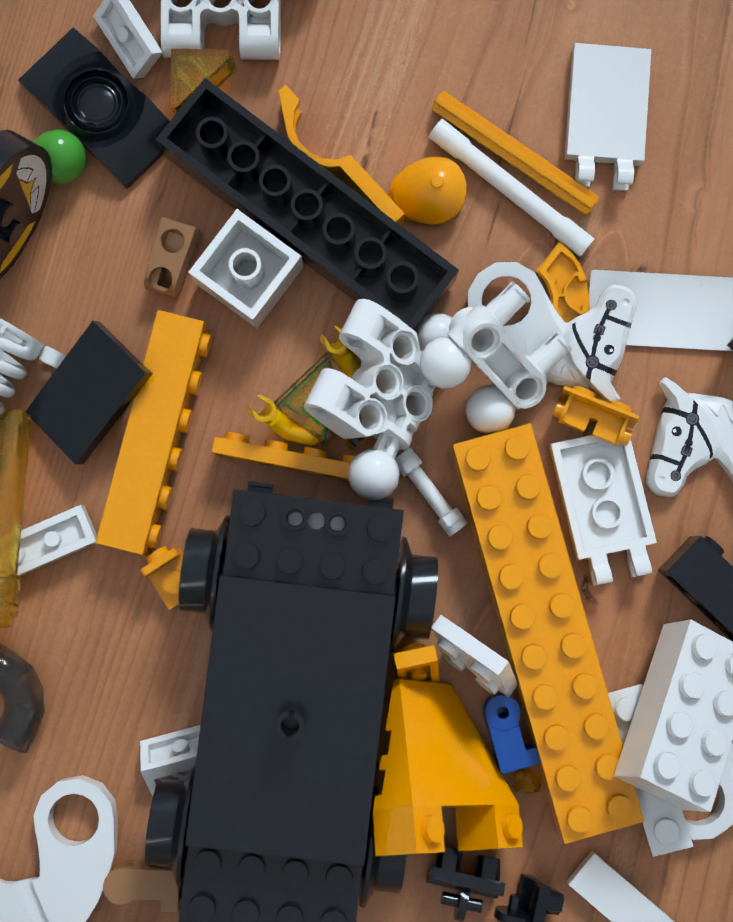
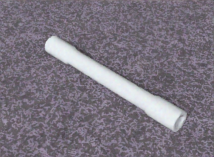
M441 119L429 135L433 142L455 159L461 160L548 229L558 241H561L577 256L581 257L595 238L571 219L562 216L472 145L467 137L444 119Z

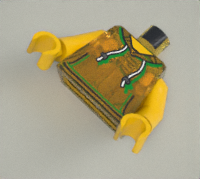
M334 326L335 330L340 334L341 329L338 326ZM322 334L320 341L328 351L274 402L261 394L257 395L265 404L261 413L257 414L250 408H247V413L256 420L265 422L266 426L286 441L306 446H313L319 442L324 446L327 445L337 434L311 416L304 409V404L322 369H334L352 379V375L361 367L354 353L340 341L339 337L335 343L329 344ZM338 435L352 451L367 438L343 439Z

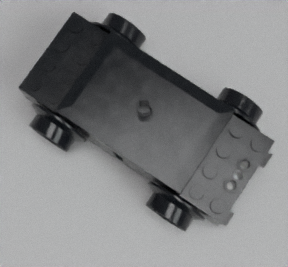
M248 481L247 491H233L230 516L226 515L216 531L197 528L189 530L181 565L179 609L182 611L205 613L209 627L213 631L196 764L184 781L158 779L152 798L145 843V863L148 865L171 867L176 885H183L178 922H356L358 899L360 907H365L374 891L401 892L407 855L375 856L373 805L375 796L380 795L378 787L374 786L389 652L395 650L403 637L429 639L436 603L437 557L412 554L407 537H402L401 539L404 510L392 509L393 498H383L377 501L369 500L367 506L273 494V484Z

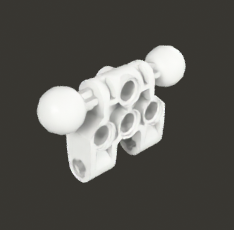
M161 0V49L163 51V58L203 59L206 26L214 23L218 26L226 27L237 23L239 24L241 60H280L282 8L280 0H270L268 6L261 9L251 6L255 0H231L229 5L224 8L213 6L216 0H192L186 7H176L175 3L177 0Z
M358 299L355 302L339 334V339L360 358L361 367L355 371L352 379L337 370L330 368L322 369L304 404V409L343 439L368 437L371 435L377 439L373 449H367L356 455L350 463L348 471L350 487L359 497L370 501H377L390 496L396 489L400 476L397 462L394 460L398 450L409 448L414 432L417 431L420 422L430 416L433 408L432 396L436 386L427 382L420 368L421 353L436 338L449 337L447 333L449 332V324L453 317L441 313H432L426 316L414 331L398 317L371 300ZM359 414H361L362 422L359 420Z

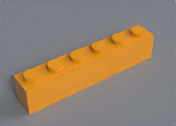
M157 310L143 363L153 374L133 400L95 542L97 544L141 555H150L151 548L157 549L163 529L161 525H158L162 509H168L173 488L168 486L172 471H178L183 454V449L178 448L182 432L188 433L192 421L193 411L188 409L192 394L198 395L202 383L203 373L199 372L198 369L202 356L208 357L212 345L213 335L208 333L209 328L204 321Z

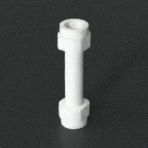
M411 447L394 459L397 462L400 474L403 478L405 476L410 478L440 518L437 523L449 537L468 524L457 507L451 508L420 467L423 462Z

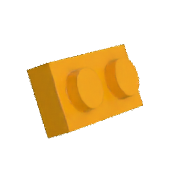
M415 643L403 647L401 652L393 653L398 679L440 683L435 645L425 647V644Z

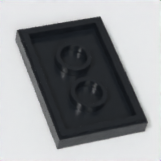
M92 321L25 413L74 464H84L153 373L101 322Z

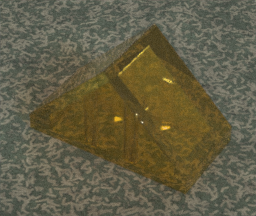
M171 49L170 105L174 114L179 111L204 78L219 87L236 72L233 56L227 49Z

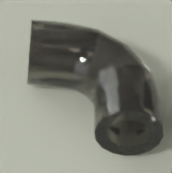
M0 643V694L4 700V710L0 717V743L15 751L27 753L38 734L45 713L44 687L34 667L18 653Z

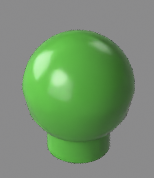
M55 129L42 133L35 141L30 140L46 149L49 153L52 163L51 183L57 185L69 184L83 173L86 165V152L83 144L74 134L66 130Z

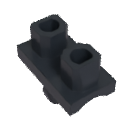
M445 847V852L438 853L434 867L427 871L425 883L458 890L457 894L443 891L440 903L454 907V920L463 922L467 910L481 913L483 907V900L469 897L470 893L497 899L498 896H504L505 883L499 882L500 859L478 855L476 856L474 875L459 873L463 851Z
M521 874L517 894H510L508 906H496L494 917L501 922H544L546 914L559 915L562 912L564 895L555 888L543 884L532 875Z

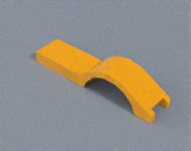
M285 84L278 93L288 141L402 226L405 213L351 155L340 159L321 158L310 153L298 141L296 125L302 115L298 108L300 100Z

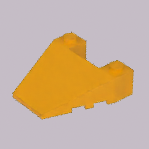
M406 679L393 680L385 729L386 732L391 733L388 755L381 756L379 767L380 771L385 772L382 795L375 796L373 805L375 856L445 852V828L442 819V808H455L458 851L523 847V823L520 818L519 804L452 684Z

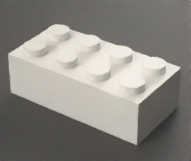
M690 619L663 624L614 776L681 810L711 812L733 740V642Z

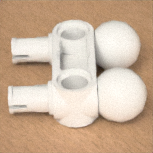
M513 281L486 307L484 305L481 307L476 305L475 307H467L458 311L450 321L449 332L447 333L449 337H439L430 342L421 353L420 368L427 382L438 388H454L463 383L471 372L472 362L493 383V385L482 386L475 390L466 403L465 413L470 425L475 430L486 435L508 429L514 420L516 408L518 410L521 408L527 409L538 404L546 392V384L548 383L546 380L548 376L546 374L568 352L572 351L570 345L554 331L531 355H524L504 333L505 327L503 325L526 302L530 301L528 295Z

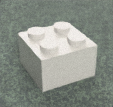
M236 209L188 273L195 284L257 329L304 266L300 254Z

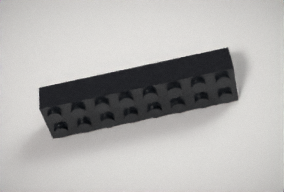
M206 78L203 79L155 139L162 154L234 210L238 209L300 254L305 264L355 302L358 299L371 300L398 317L414 331L421 321L433 311L456 281L459 269Z

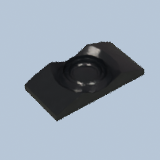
M75 28L66 33L18 79L19 83L70 133L74 134L83 146L126 189L163 155L155 139L170 122L169 119L143 92L128 81L95 45Z

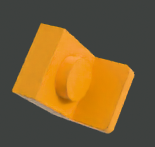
M163 546L145 558L148 565L140 569L144 577L148 576L167 608L171 610L179 605V582L183 553L180 548H173L169 551L166 546Z

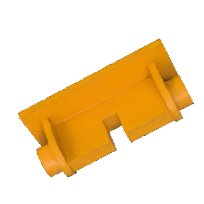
M564 386L559 399L565 401L566 404L558 401L552 416L559 418L558 423L585 432L589 420L597 423L591 436L617 447L619 443L625 446L628 445L633 431L626 429V427L633 429L640 418L639 415L632 413L631 407L618 401L607 403L594 398L595 394L592 391L581 386H573V388Z

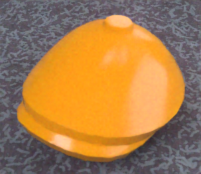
M428 157L413 162L393 178L389 197L405 213L404 220L428 225L440 224L452 219L460 211L466 198L467 184L462 170L454 161L444 157Z

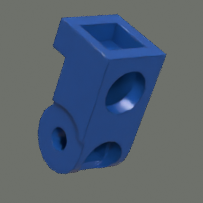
M501 692L488 696L482 707L483 716L495 760L501 774L540 764L536 746L532 743L524 745L518 724L521 711L517 701L511 696L508 698Z

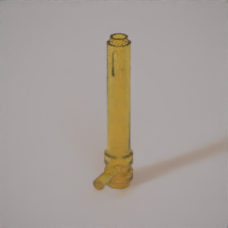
M7 409L4 411L3 416L0 417V628L13 627V619L18 617L19 603L15 602V597L21 588V576L17 574L31 420L28 419L26 411L18 409Z

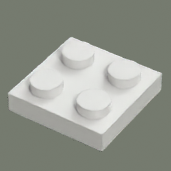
M439 616L432 626V631L438 640L436 646L445 653L443 658L461 672L465 667L477 676L475 681L491 694L495 695L499 690L509 698L518 686L509 661L444 616Z

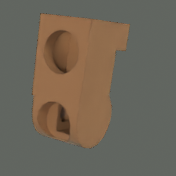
M162 216L148 259L149 264L144 280L145 289L177 298L184 285L195 247L198 248L203 234L199 229Z
M126 860L116 864L104 880V895L107 900L115 905H127L133 900L161 901L162 913H178L180 909L183 885H176L171 867L148 865L145 863V860Z

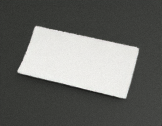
M609 270L591 271L589 286L590 310L596 305L599 296L606 287L613 284L628 287L637 298L636 311L626 345L733 351L727 346L733 337V277Z

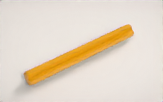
M442 91L434 100L431 108L434 113L582 214H589L598 202L599 197L597 194L449 93Z

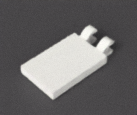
M574 43L571 57L564 160L576 161L574 179L587 188H590V181H594V162L614 164L612 190L628 191L629 185H632L634 180V166H641L645 160L651 49Z
M591 435L550 444L549 450L576 561L588 558L592 585L595 586L613 581L606 554L627 550V562L631 578L652 573L646 546L655 544L657 541L631 438L627 446L619 443L618 447Z

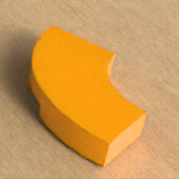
M559 241L536 270L535 274L544 284L548 298L556 312L565 323H568L590 310L589 293L586 283L587 279L580 263L574 254Z

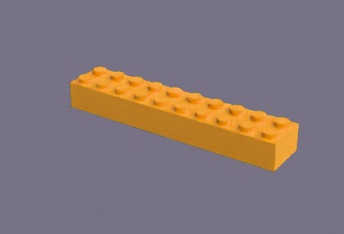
M531 423L453 444L449 450L507 657L518 683L516 689L531 743L536 746L541 762L538 764L557 834L564 844L645 822L635 786L614 776L623 744Z

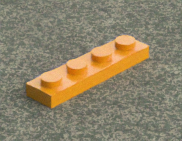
M226 432L225 438L215 437L212 447V453L217 456L349 481L348 471L350 463L356 457L343 455L342 461L328 459L327 451L304 447L303 454L287 451L289 444L265 439L264 446L249 443L250 436L233 432Z

